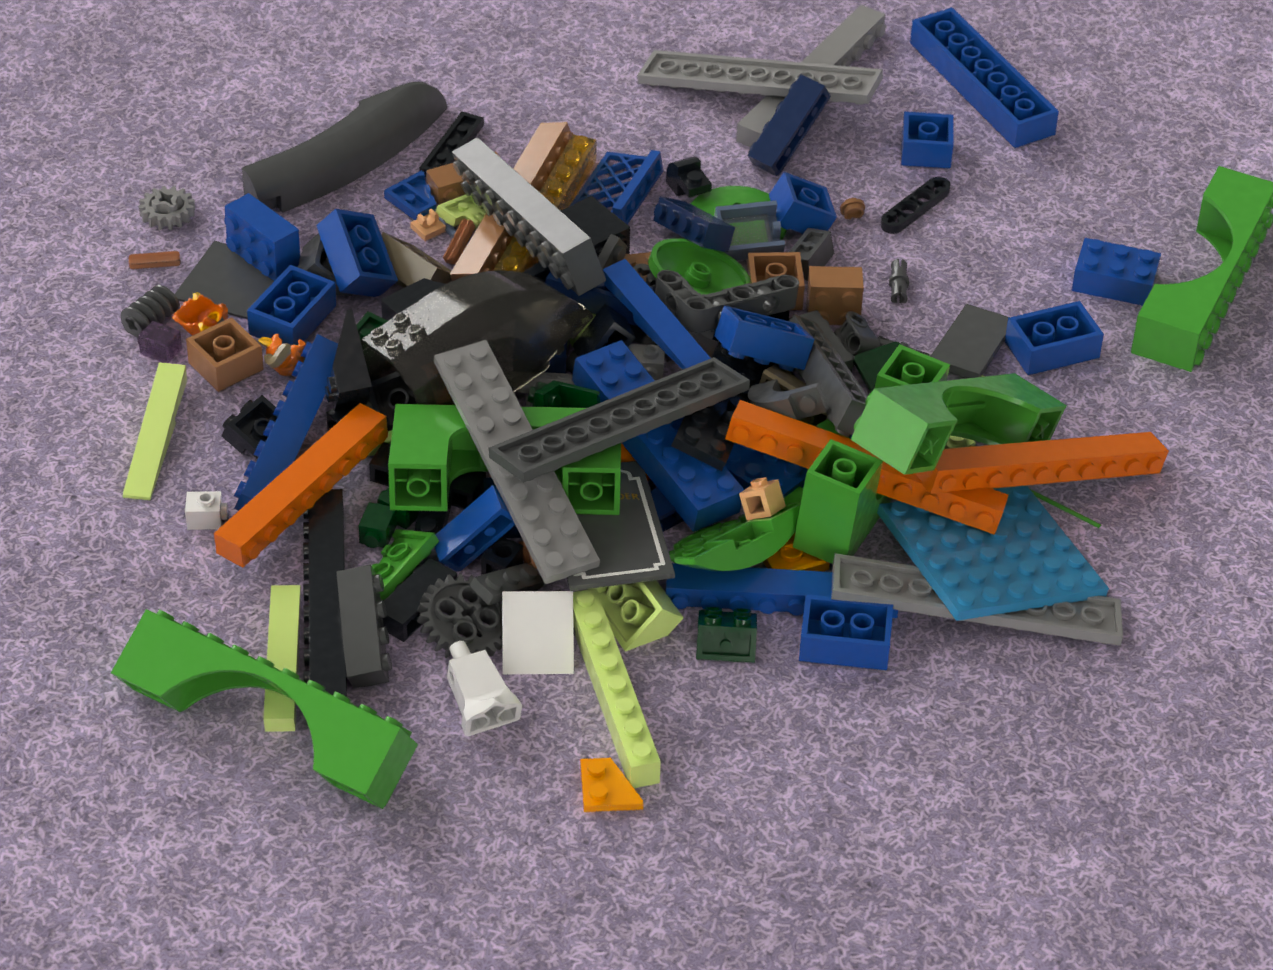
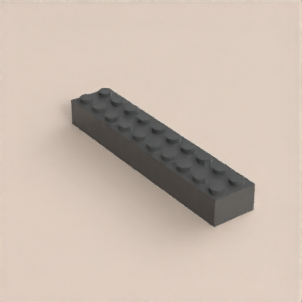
M477 137L452 151L455 159L452 164L457 174L463 179L461 187L467 196L471 195L478 206L482 205L487 215H492L499 226L503 225L510 236L514 235L521 247L526 246L532 257H538L541 265L544 268L548 267L556 279L560 278L566 289H572L580 296L607 281L591 238Z

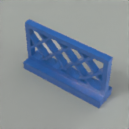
M651 150L646 157L607 151L570 206L589 196L594 197L596 200L606 197L607 200L600 203L606 208L612 207L611 212L628 225L664 171L661 152ZM610 159L619 162L611 166L608 165ZM637 164H638V165H641V166L636 167V168H634V169L631 168V166H634V165H637ZM623 169H626V170H627V171L622 172V173H619V174H615V173H614V172H617V171H620V170H623ZM601 175H610V177L602 180L598 179V177ZM631 177H632L631 181H628V182H625V183H622V182H621V181H623V180H625V179H628V178H631ZM614 183L617 184L616 186L610 187V188H608V189L605 188V186H608V185H611V184H614ZM600 189L599 192L590 195L588 193L589 190ZM622 192V194L617 197H611V195Z

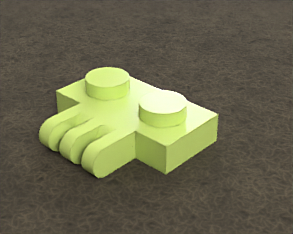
M466 194L437 205L436 213L447 224L454 227L459 225L463 219L472 220L475 225L474 230L478 228L486 215L483 206H478L472 196H467Z

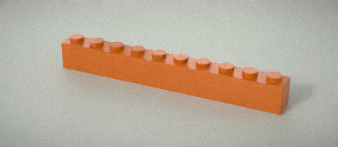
M742 400L739 401L732 415L725 437L726 440L808 469L830 439L876 457L850 438ZM884 461L877 488L878 494L994 535L1009 496L991 488L930 494L915 473L904 475Z
M1152 432L948 448L943 450L933 471L915 474L930 494L979 488L993 489L1158 474L1161 472L1169 450Z

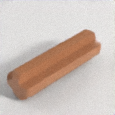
M463 219L443 256L446 263L451 265L457 263L475 229L472 220Z
M178 251L129 255L130 269L180 265V254Z

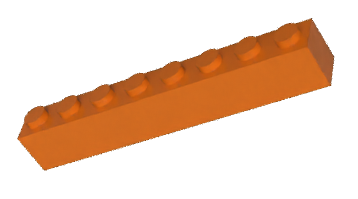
M359 403L214 532L216 554L242 568L251 560L256 559L264 548L274 542L286 528L293 525L297 518L307 509L312 508L319 498L329 492L340 479L347 476L361 460L366 459L373 449L386 440L388 437L386 416Z

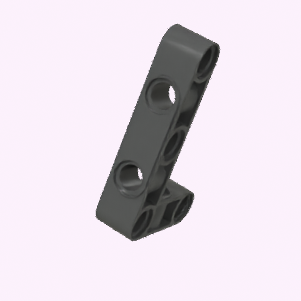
M662 270L657 274L655 294L687 331L701 333L717 328L724 305L765 316L794 309L796 307L799 280L790 275H780L768 278L767 280L701 295L679 273L672 270Z

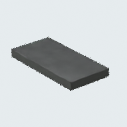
M966 303L930 357L950 364V373L965 378L981 377L1005 341L1007 322L1010 317Z

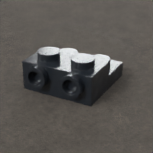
M263 395L254 402L249 400L241 408V413L237 416L232 414L223 423L224 431L221 436L241 454L247 450L253 455L260 440L266 442L268 438L263 433L270 420L276 421L277 416L273 415L276 407Z

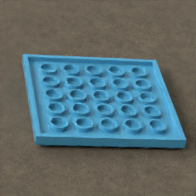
M1027 485L993 488L1009 495L995 535L901 501L879 504L877 514L913 563L918 567L956 621L1028 610L1029 608H1041L1045 605L1053 606V604L1061 602L1085 601L1088 597L1107 596L1108 586Z

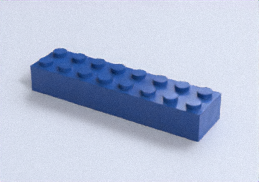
M953 7L912 20L910 44L1014 148L1056 135L1059 111Z
M622 340L575 358L572 381L576 386L599 391L600 403L655 381ZM682 417L647 433L628 439L622 444L665 498L674 506L689 528L695 532L739 513L742 505L739 493L744 489L725 466L720 471L671 446L684 418Z

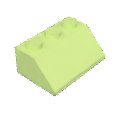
M657 580L596 588L613 635L624 651L668 636L684 618Z

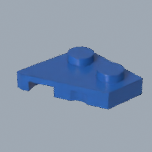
M422 170L384 190V198L413 220H417L418 214L425 216L429 214V209H436V201L434 196L431 195L429 184H426L425 174Z

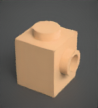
M766 477L755 479L750 482L751 486L739 493L746 520L771 517L786 506L778 479L767 481Z

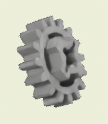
M162 186L160 190L153 188L152 194L145 193V199H140V217H142L143 223L149 222V227L158 225V229L162 230L164 226H168V229L172 230L173 226L176 225L181 228L182 222L189 223L190 217L195 216V200L192 199L191 193H185L184 188L179 191L176 190V186H172L171 189Z

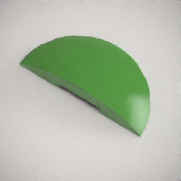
M801 502L785 504L786 506L771 517L746 520L745 514L738 516V519L725 523L718 522L694 532L673 545L674 549L669 551L671 561L690 568L711 571L740 570L761 563L774 555L795 533Z

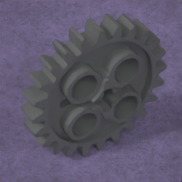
M459 573L456 581L451 575H447L445 581L439 578L434 586L429 585L426 593L423 594L420 600L421 603L417 609V612L420 613L417 622L423 624L420 632L429 633L426 640L427 643L434 641L437 643L434 651L437 652L442 648L446 650L445 658L451 655L449 648L457 641H465L471 654L486 650L487 654L492 657L496 649H502V603L497 602L488 605L469 586L474 578L473 575L469 577L468 581L464 580L461 573Z

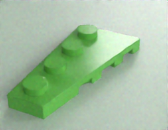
M396 529L392 534L394 538L393 543L385 545L381 551L382 560L380 563L372 565L376 574H381L383 579L384 591L380 592L381 600L388 598L400 583L413 574L417 565L431 554V550L439 542L435 533Z

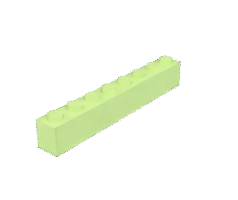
M592 588L573 592V627L575 629V638L625 776L633 788L659 784L661 761L597 589Z

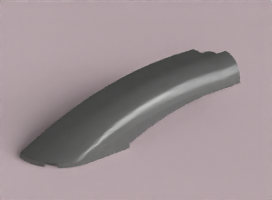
M410 82L360 100L359 106L313 138L286 151L242 167L244 195L249 193L270 209L278 208L283 213L336 191L381 166L421 136L448 109L445 97L437 88L430 86L426 82Z

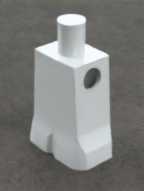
M465 641L453 643L449 648L453 659L449 660L447 679L462 714L461 725L464 735L472 736L518 721L521 717L522 704L506 686L486 650L471 654Z

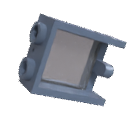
M777 200L717 206L714 216L735 227L729 251L724 253L738 261L748 260V253L784 252L785 240H780L781 223L776 220Z

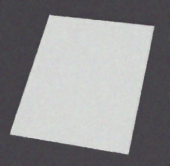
M573 591L502 592L503 675L574 674Z

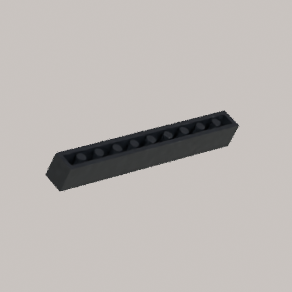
M331 489L319 498L312 508L307 509L303 513L304 519H309V522H303L304 539H309V542H303L304 560H309V563H303L304 580H309V584H303L304 602L309 601V605L303 606L304 623H309V627H304V645L309 644V648L304 649V667L309 666V671H304V682L308 683L309 680H312L325 687L324 691L332 695L334 692H338L347 697V676L336 573L337 571L345 570L343 489Z

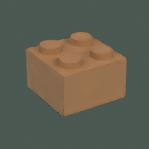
M800 252L748 253L747 273L750 277V283L780 275H790L799 280L796 307L792 310H803L805 285Z
M809 266L806 300L807 313L818 310L823 319L829 322V325H842L849 311L861 315L864 290L862 267Z
M232 317L186 339L189 364L218 392L264 370L262 346Z

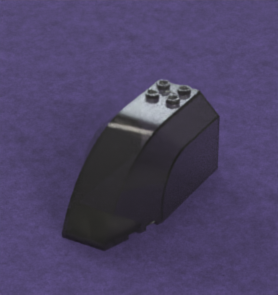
M486 271L464 276L439 287L403 312L396 314L382 326L372 330L360 342L370 381L398 372L411 389L417 404L455 405L434 364V355L487 340L513 392H516L549 368L551 358L555 354L560 355L565 350L563 345L569 338L574 339L593 318V314L577 301L535 276L516 271Z

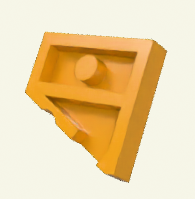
M611 758L580 759L584 812L643 810L642 798Z

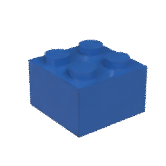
M904 111L901 137V165L951 169L954 145V115Z
M783 172L769 193L770 201L777 200L776 219L780 221L781 227L786 230L791 229L800 232L802 235L807 228L828 231L837 218L827 187L787 172Z

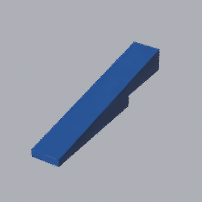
M626 259L602 269L607 280L604 282L605 287L633 313L634 322L682 370L711 359Z

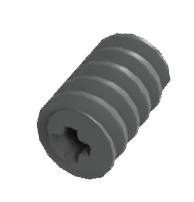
M155 285L150 291L139 297L136 302L123 309L120 316L121 323L126 332L142 339L143 333L148 334L151 328L154 329L158 326V322H164L165 317H170L173 311H178L180 303L170 289L162 285Z

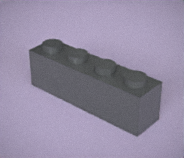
M371 564L337 571L347 679L354 688L388 683V671L392 670V661L389 653H386L385 644H389V634L386 626H383V618L387 617L385 603L380 598V592L384 591L381 574H376Z

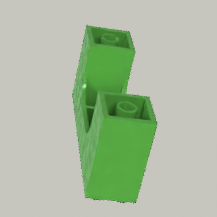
M899 344L877 374L875 388L947 381L950 364ZM830 439L806 473L793 548L833 564L835 553L854 556L880 518L877 514L879 504L890 503L892 498L877 493L883 460Z
M395 405L388 462L390 510L447 511L450 484L456 477L468 472L489 471L456 405ZM521 407L533 430L586 409ZM621 443L554 471L576 514L620 515Z

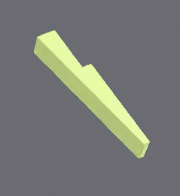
M160 362L158 364L124 487L123 498L151 500L176 425L175 417L187 384L186 365Z
M271 585L267 660L272 662L274 667L280 671L286 668L298 674L300 585ZM265 689L263 716L265 732L296 730V703L294 700L275 691Z

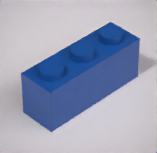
M492 485L436 534L439 542L435 546L439 562L456 572L462 571L515 525L497 487Z

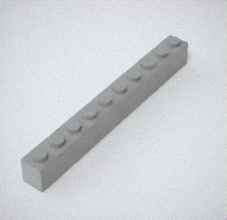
M860 5L802 63L850 67L854 60L858 61L861 58L862 52L865 49H870L873 46L874 40L877 37H883L886 31L885 14ZM771 95L766 96L737 124L736 142L751 147L762 134L764 125L775 114L777 105L785 97Z

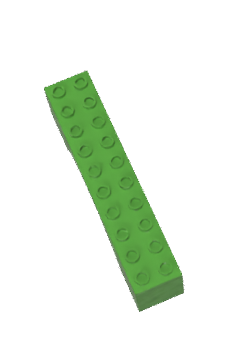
M1218 166L1203 194L1196 232L1213 245L1221 256L1223 263L1214 271L1198 279L1175 284H1154L1137 316L1131 353L1192 372L1195 364L1201 365L1205 354L1203 349L1208 350L1213 339L1211 333L1217 334L1221 323L1219 318L1224 319L1229 308L1227 302L1232 303L1234 301L1237 291L1235 287H1241L1245 275L1243 272L1248 273L1252 263V258L1250 257L1255 258L1257 256L1260 243L1264 242L1267 234L1266 228L1270 229L1273 224V214L1271 213L1273 209L1272 181Z
M1015 373L874 388L866 398V407L862 416L857 419L854 425L855 431L851 440L904 475L933 471L950 436L966 438L987 445L1050 440L1067 405Z
M147 609L145 610L113 667L111 674L132 690L178 712L188 709L191 705L214 693L235 688H262L285 695L295 701L309 726L314 750L313 770L328 783L381 809L386 806L418 746L410 737L412 732L402 727L403 724L389 716L383 719L376 715L377 712L364 704H360L357 707L350 703L351 700L338 692H334L332 695L324 691L325 687L312 680L306 683L299 679L300 676L289 669L283 668L280 671L269 660L260 656L255 659L249 656L248 651L234 644L232 647L224 644V640L211 633H208L206 636L200 633L197 627L183 621L180 624L174 621L175 618L162 610H158L157 614Z

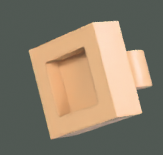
M429 209L428 215L418 214L417 220L410 222V228L424 241L446 232V226L439 220V215L433 209Z

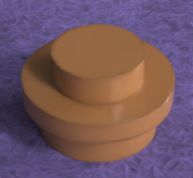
M849 198L840 206V212L844 215L845 219L861 218L864 215L865 203L861 199Z

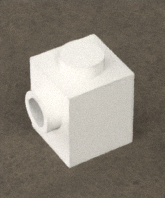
M221 491L187 492L185 507L187 530L219 529L222 526V520L228 519L227 503H222Z

